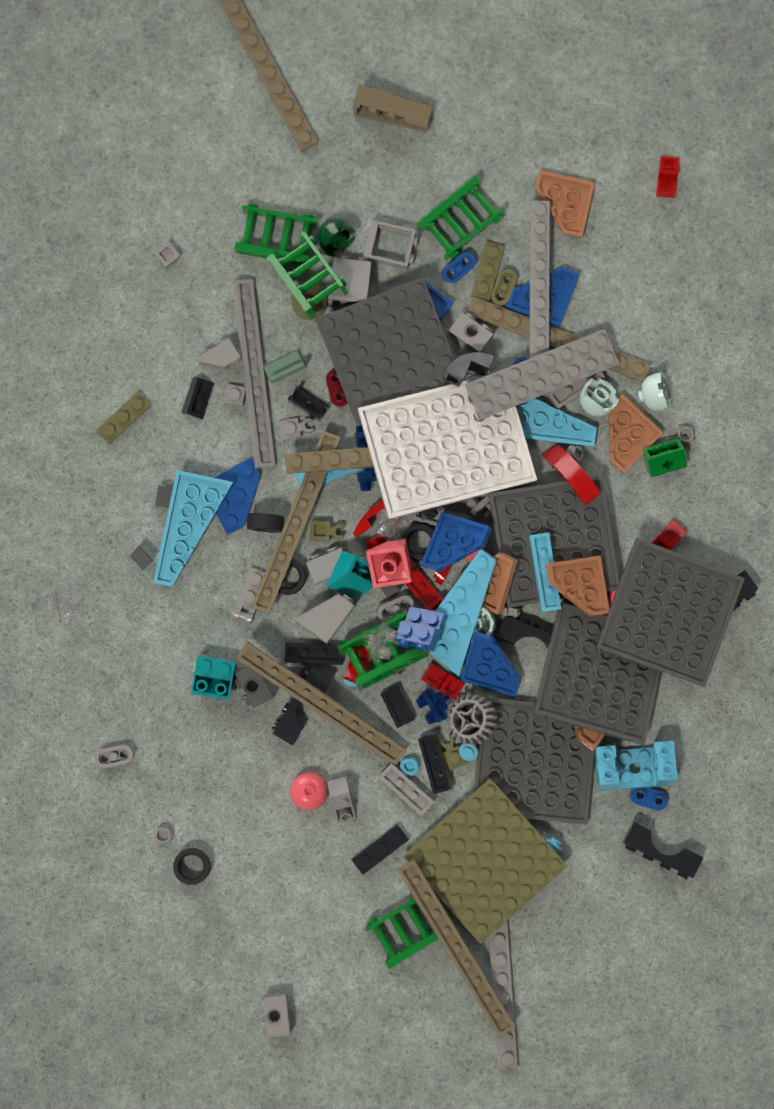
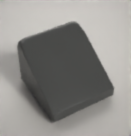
M159 485L155 505L169 508L173 488Z
M141 546L136 547L131 555V558L142 570L153 562L152 558Z
M393 585L381 587L386 598L400 592V589Z

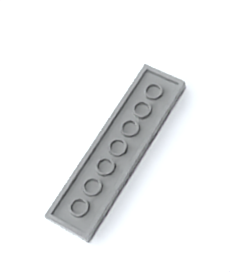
M603 329L467 383L465 387L479 420H482L617 366L619 361L607 332Z

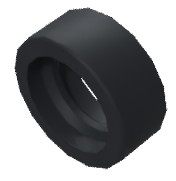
M269 513L248 514L247 529L269 533H281L283 530L284 517L281 515Z
M415 524L406 529L402 539L407 541L410 558L422 561L425 553L420 554L412 551L408 543L409 538L417 531H423L431 538L434 530L426 524Z
M292 559L290 566H293L298 571L299 580L291 588L281 586L280 594H296L305 585V570L301 563L295 559Z
M187 848L175 857L173 863L174 874L181 883L196 885L203 882L209 875L210 860L202 850ZM188 855L198 856L203 862L202 873L195 878L186 877L181 871L180 864Z

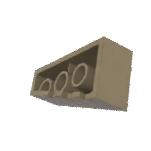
M358 84L353 104L354 116L427 133L432 113V106H429L428 103L416 102L406 97L396 96Z

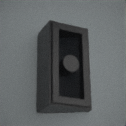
M193 377L181 413L203 419L214 383L199 377Z

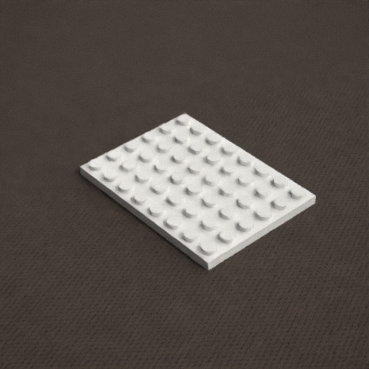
M478 377L462 381L460 387L451 384L358 408L388 520L537 481L516 406L479 420L465 387V384L482 378Z

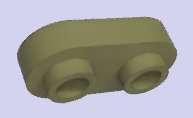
M504 269L499 273L491 293L493 304L502 307L508 303L517 281V276L513 270ZM504 277H509L511 281L506 283L503 279ZM502 294L504 299L498 300L497 295Z

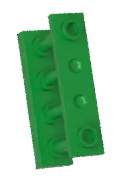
M476 175L417 223V227L421 232L425 230L427 232L430 231L447 251L444 254L445 261L449 258L451 260L460 254V249L493 222L496 225L504 218L505 209L502 207L496 211L479 191L480 180ZM467 195H473L491 217L481 223L464 203V198ZM454 206L456 208L459 207L476 227L469 235L464 232L450 215L451 212L449 210ZM439 218L444 219L460 237L461 241L454 247L436 228L435 222Z
M255 204L243 205L242 211L248 215L243 240L240 243L235 242L234 251L237 254L265 259L272 253L277 259L279 257L283 258L290 253L287 247L292 222L303 224L302 232L304 231L309 237L311 225L317 226L318 220L310 214L299 216L261 209ZM255 215L266 217L262 242L259 246L251 245L252 243L250 242ZM274 219L285 220L281 243L278 249H272L269 246ZM301 234L300 245L305 242V239H304V237L302 236V234ZM305 251L289 263L301 265L311 257Z
M303 231L301 233L305 239L303 244L283 258L279 257L277 259L272 253L267 259L311 320L316 316L313 309L317 303L339 288L344 295L348 294L345 289L347 285L341 275L339 277L336 276L315 247L318 244L313 236L308 237ZM311 248L315 253L313 257L293 271H285L284 268L287 267V263L307 249ZM321 261L325 269L302 285H295L296 277ZM328 275H331L335 281L311 299H305L303 296L306 294L305 291Z
M407 612L397 613L390 620L351 640L346 639L337 646L340 656L347 653L358 673V678L355 681L359 691L428 657V650L427 652H422L415 647H410L409 652L402 655L397 650L388 631L396 627L399 628L400 622L405 621ZM380 635L393 657L387 663L381 661L371 642L372 639ZM363 644L375 664V669L370 672L364 670L353 650Z
M415 898L380 919L375 917L366 922L368 925L365 927L366 932L373 929L387 953L386 957L388 960L385 961L388 969L439 939L435 931L433 933L430 930L427 931L414 909ZM404 909L407 910L421 934V940L416 943L410 940L396 914ZM388 919L404 944V950L399 953L393 950L379 924Z

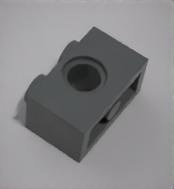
M250 667L235 673L236 678H234V681L239 689L243 688L245 692L243 698L247 706L251 705L252 708H255L274 698L264 677ZM251 681L258 683V689L254 692H250L247 688L248 683Z

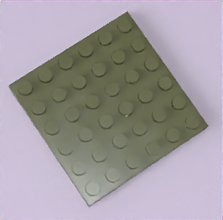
M491 778L403 855L408 862L414 859L433 891L480 944L568 867Z

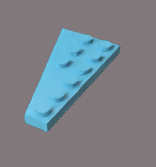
M532 399L516 406L525 439L594 447L596 427L574 418L559 409L553 408L538 399Z
M180 470L176 471L153 583L173 587L233 482Z
M483 548L479 550L435 611L445 613L447 618L435 651L428 650V652L458 676L462 674L470 642L473 639L481 608L486 598V592L498 561Z

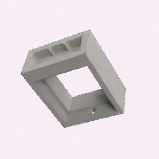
M371 220L363 258L368 259L370 262L407 270L408 265L412 266L414 254H411L413 247H417L419 236H415V229ZM378 230L410 237L404 262L372 255Z

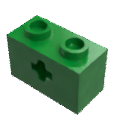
M679 438L642 449L645 466L650 477L660 476L687 467L685 449Z

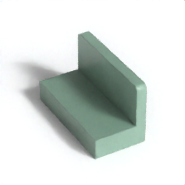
M295 351L263 368L272 385L306 367L298 351Z

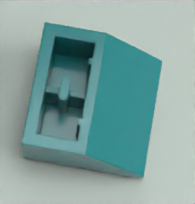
M342 551L326 586L343 595H347L351 599L357 600L373 588L368 562L356 555Z
M197 656L191 694L229 700L237 663Z

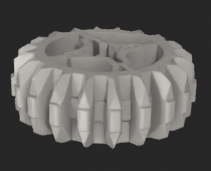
M468 693L467 696H460V700H454L456 706H449L452 713H447L451 718L446 721L448 724H451L448 730L454 731L451 736L457 738L458 742H463L464 745L470 742L472 746H476L477 743L483 744L484 739H490L488 733H495L492 726L496 727L497 724L493 723V720L498 718L496 715H493L496 709L490 708L493 703L487 701L486 697H481L480 694L473 695L471 693ZM475 704L468 712L464 711L468 706ZM476 727L480 728L475 734L469 735Z

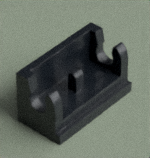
M296 386L295 391L288 398L289 403L318 422H321L330 408L329 405L300 386Z

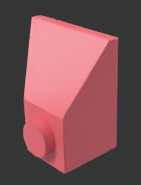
M406 539L388 541L366 551L373 588L412 582L410 556Z

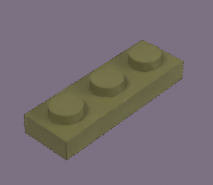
M490 242L485 243L471 297L474 296L490 301L504 246Z
M137 392L96 431L110 445L147 411L151 405Z

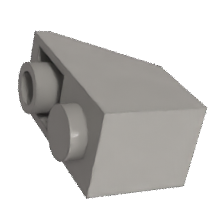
M224 338L220 339L215 343V347L210 350L208 348L202 350L197 357L199 364L227 370L242 360L229 338L226 340Z
M337 547L326 550L327 554L323 556L316 554L308 558L309 561L306 562V565L315 585L329 580L342 552V548L337 549Z
M346 777L327 781L337 824L355 820L356 816Z

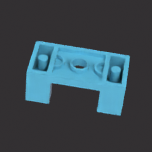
M674 741L654 742L652 748L616 750L615 746L595 748L594 759L598 792L673 786L678 780ZM637 764L640 767V772L636 774L630 772L629 766Z

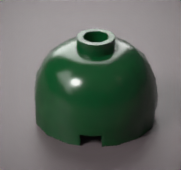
M334 218L322 223L317 234L318 244L327 256H336L334 252L341 247L343 252L353 243L355 239L353 234L356 231L343 219Z

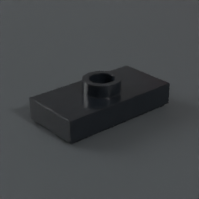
M398 686L380 694L397 729L414 721Z

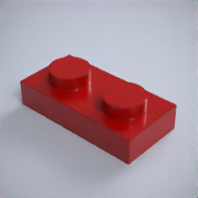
M361 645L353 650L364 670L367 671L371 657L366 647ZM349 660L343 679L356 684L355 679L358 678V673L351 660Z

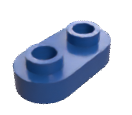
M469 252L458 254L443 267L441 271L442 279L447 283L459 281L474 268L476 264L474 255ZM463 258H466L468 261L466 265L462 264ZM449 270L453 271L452 277L448 276Z
M636 788L630 791V799L636 805L660 811L668 804L666 794L651 788ZM639 791L643 793L642 799H638L636 796ZM657 797H660L662 799V802L659 805L655 803V799Z

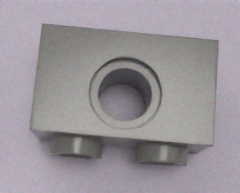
M462 312L449 329L448 334L472 351L482 352L493 336L492 330L485 324L480 325L475 322L476 318L471 314L467 313L465 315ZM470 328L477 331V334L473 337L468 336L466 333Z
M287 994L263 996V1001H260V1012L264 1013L265 1021H262V1032L266 1033L267 1037L290 1035ZM271 1011H278L280 1019L277 1021L271 1020L269 1016Z

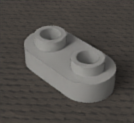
M408 594L395 596L377 607V616L381 621L386 622L397 613L407 612L408 614L409 608L414 607V601ZM406 600V605L401 606L400 602ZM388 608L389 612L384 614L383 610Z
M127 745L101 749L95 755V763L100 768L128 764L132 761L134 753L132 748ZM122 751L127 752L126 758L121 757L120 754ZM103 755L108 756L109 759L107 762L102 761Z

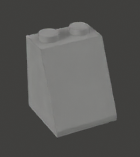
M347 256L333 258L332 270L337 277L341 275L347 283L345 289L348 294L344 295L340 288L328 296L329 306L347 307L367 299L371 262L366 258H357V260H351ZM332 277L330 280V285L335 282Z
M337 594L300 615L295 621L328 645L354 610L353 600L345 594L343 596Z

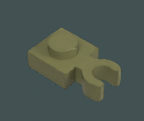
M311 521L310 541H329L330 536L338 540L343 539L342 535L336 534V530L343 529L344 526L338 524L330 527V522Z
M449 735V744H444L442 738L440 739L441 746L446 748L443 754L449 771L467 764L466 760L462 759L459 755L460 746L454 748V738Z

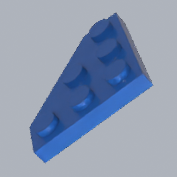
M563 267L549 273V324L560 328L579 273ZM530 282L512 290L506 306L507 309L529 316Z
M252 458L214 477L233 482L216 511L227 535L245 527L261 476L258 469H255Z
M441 512L421 566L441 572L484 548L492 528Z
M474 632L460 681L516 697L521 681L520 675L493 636Z

